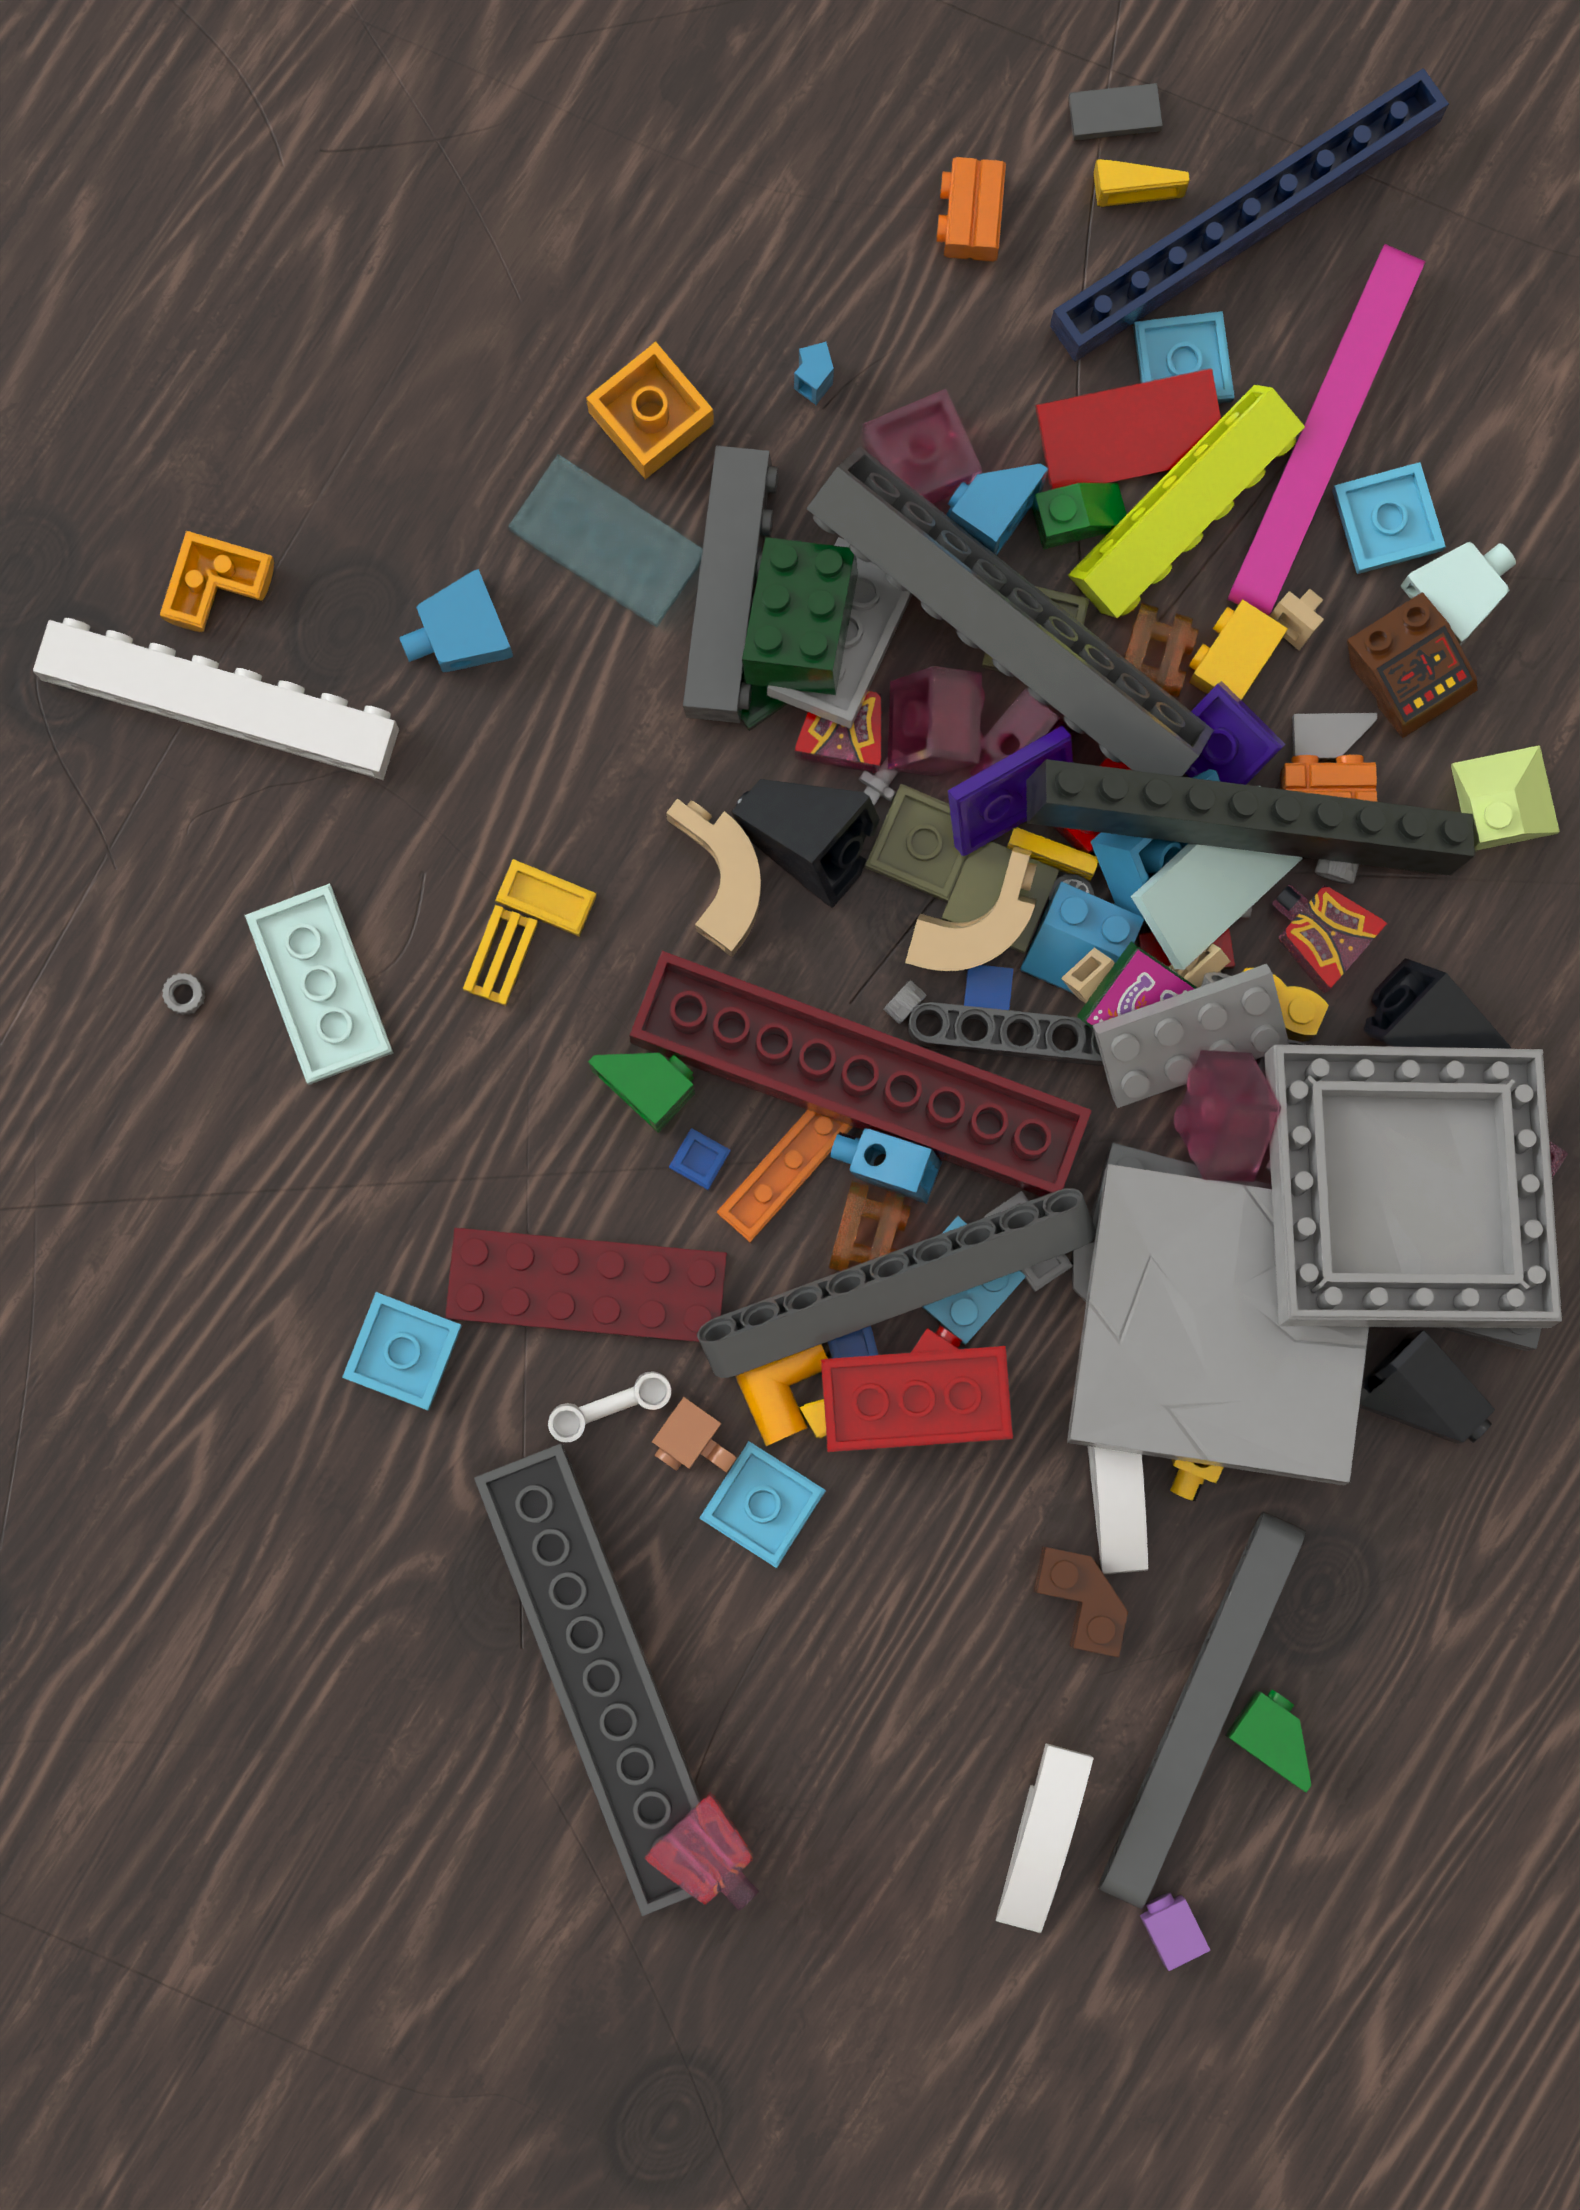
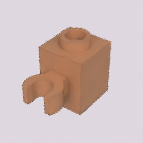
M685 1397L682 1398L652 1441V1443L659 1447L655 1456L676 1471L682 1464L691 1469L698 1457L702 1455L727 1473L737 1459L736 1456L712 1440L722 1424Z

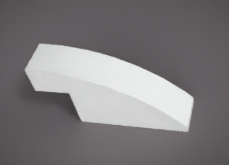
M1087 1446L1101 1571L1104 1575L1148 1571L1142 1454Z
M1045 1744L1035 1786L1030 1785L996 1921L1038 1933L1042 1932L1079 1815L1094 1759L1091 1755Z

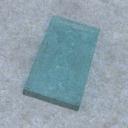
M559 454L508 526L510 532L656 628L698 569L702 559L703 549Z

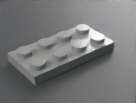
M838 537L834 546L849 547L850 543ZM857 556L858 577L836 695L799 691L770 685L767 688V695L850 729L913 595L908 590L902 591L894 587L886 579V572L872 561L865 562Z
M1267 964L1093 1025L1111 1095L1117 1108L1264 1057L1265 1053L1273 1045H1289L1273 974Z

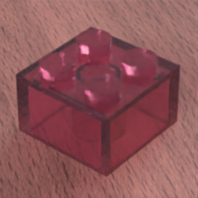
M946 389L863 424L862 440L868 453L932 504L952 496L962 482L970 485L977 474L982 473L980 463Z
M932 666L890 681L887 770L937 776L979 763V756L983 749V736L980 732L981 710L985 700L981 672Z
M1201 1050L1195 1068H1192L1188 1074L1187 1090L1182 1105H1179L1175 1111L1174 1125L1176 1131L1181 1135L1189 1151L1190 1158L1195 1162L1203 1180L1254 1182L1282 1107L1252 1053Z

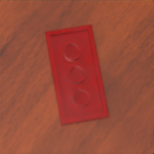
M1211 368L1035 405L1051 490L1076 483H1110L1171 470L1221 419Z
M1006 1346L821 1359L828 1452L1013 1439Z

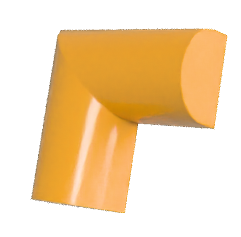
M186 531L160 617L178 627L204 632L217 588L262 601L268 592L273 575V556Z
M822 1344L735 1376L766 1446L808 1428L790 1386L822 1372L821 1359H828Z

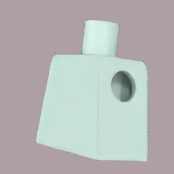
M1467 542L1411 572L1405 578L1401 587L1411 599L1423 592L1447 620L1461 646L1509 592L1508 586L1500 576L1516 565V560L1510 550L1501 543L1485 555H1482L1473 543Z

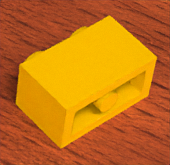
M1243 599L1235 611L1229 607L1225 609L1213 630L1219 633V636L1211 648L1203 643L1189 664V667L1195 670L1189 683L1206 694L1222 681L1242 700L1288 630V628Z

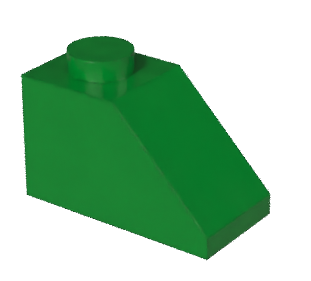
M1076 483L1037 493L1032 504V511L1043 550L1107 534L1127 515L1118 483Z
M1271 1689L1267 1696L1256 1690L1225 1736L1300 1790L1307 1793L1312 1784L1300 1719L1290 1713L1294 1704L1273 1689Z

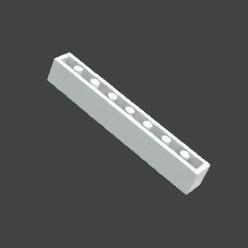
M64 618L63 623L52 620L48 621L33 668V672L42 681L384 780L399 732L395 720L390 719L391 713L373 706H365L364 711L347 707L348 701L346 699L328 693H322L321 699L304 694L305 688L288 681L280 680L278 686L261 682L262 676L260 674L243 668H236L235 673L218 669L219 663L202 656L193 655L192 661L175 657L176 651L161 644L150 643L149 648H144L132 644L133 638L120 632L107 630L106 636L89 631L90 626L75 619Z

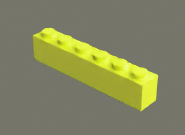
M1253 385L1084 557L1068 576L1085 596L1090 599L1100 613L1115 618L1130 613L1141 600L1140 595L1151 584L1158 583L1169 574L1172 569L1171 563L1182 552L1191 550L1203 538L1202 532L1213 520H1219L1228 514L1234 506L1233 500L1244 489L1254 486L1263 478L1266 472L1264 468L1275 457L1284 455L1295 445L1297 441L1295 437L1305 426L1272 387Z

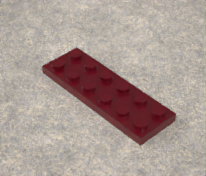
M454 1228L445 1319L699 1342L697 1334L701 1326L721 1316L727 1253Z

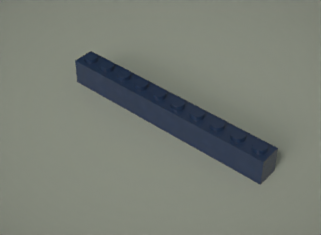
M1422 68L1054 309L1050 327L1074 362H1076L1134 324V322L1151 313L1439 124L1449 103L1426 70Z

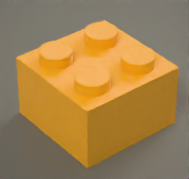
M654 342L586 397L589 414L645 480L714 425L713 408L657 342Z

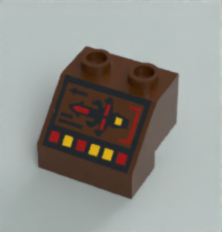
M1423 592L1347 639L1351 668L1376 697L1377 707L1402 738L1478 691L1477 677L1447 620Z

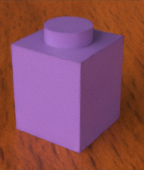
M1166 1893L1146 1904L1148 1911L1141 1914L1140 1917L1168 1971L1211 1951L1186 1899L1182 1895L1173 1898L1171 1893Z

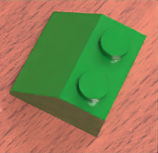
M660 1053L594 1055L588 1061L592 1072L658 1133L695 1094L692 1083L694 1079L692 1076L693 1072L675 1055L667 1060Z

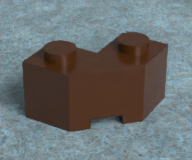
M1042 1546L1034 1592L1078 1601L1070 1647L1119 1658L1128 1611L1091 1556Z

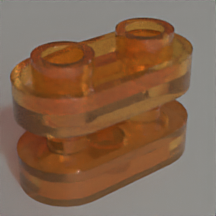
M1141 603L1124 658L1168 694L1178 698L1186 676L1185 671L1179 670L1183 653L1192 654L1199 629L1191 627L1193 618L1175 613L1171 625L1157 622L1155 620L1158 607ZM1150 638L1165 643L1158 668L1143 664Z
M852 1180L828 1268L843 1271L848 1268L850 1260L864 1263L899 1250L891 1248L895 1231H905L911 1206L903 1204L905 1194L887 1190L884 1202L867 1199L870 1185ZM861 1216L878 1220L871 1247L855 1243Z

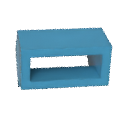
M826 342L799 349V368L794 373V389L815 405L818 404L833 385L834 367Z

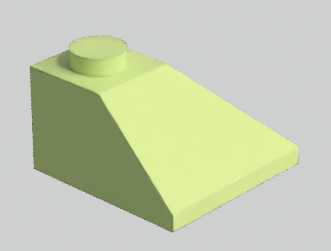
M1540 745L1451 764L1461 812L1473 814L1475 851L1554 835L1560 832Z

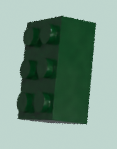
M765 537L742 656L746 684L767 687L770 685L799 691L836 695L858 577L856 555L849 547Z

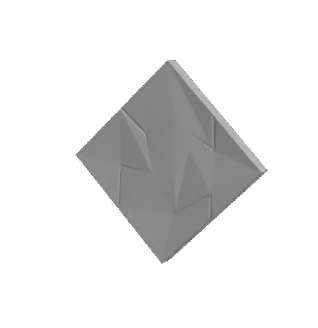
M1273 1045L1265 1053L1279 1326L1552 1328L1562 1322L1543 1049Z
M1107 1165L1104 1172L1067 1443L1343 1486L1350 1483L1369 1327L1279 1326L1272 1189L1118 1165Z

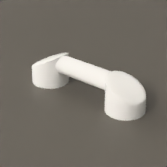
M654 1371L645 1372L638 1377L634 1387L581 1407L570 1403L560 1404L554 1408L549 1416V1431L558 1441L572 1442L582 1435L585 1424L638 1404L649 1410L662 1408L667 1404L671 1396L670 1383L661 1373Z

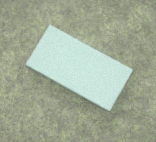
M1188 843L1140 887L1131 898L1174 969L1184 970L1303 858Z
M330 883L245 915L308 1085L393 1053Z

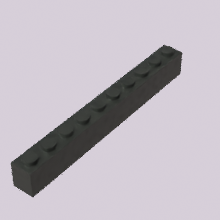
M1048 759L1026 780L1027 823L1443 875H1452L1475 856L1473 814Z

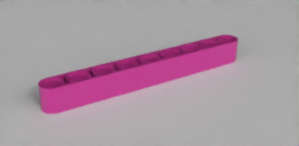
M1384 244L1304 424L1305 428L1298 437L1227 598L1228 601L1239 605L1243 599L1266 615H1270L1426 261Z

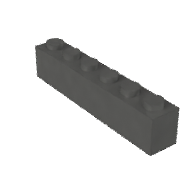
M716 446L683 700V708L687 718L740 723L742 709H750L752 685L745 682L742 656L763 553V536L771 537L774 512L771 509H767L769 493H777L779 467L772 466L770 451L725 446Z

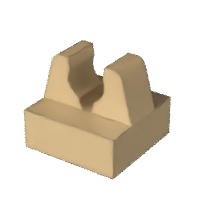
M1311 589L1300 599L1289 591L1269 616L1288 628L1283 638L1299 651L1324 620L1315 612L1323 599Z

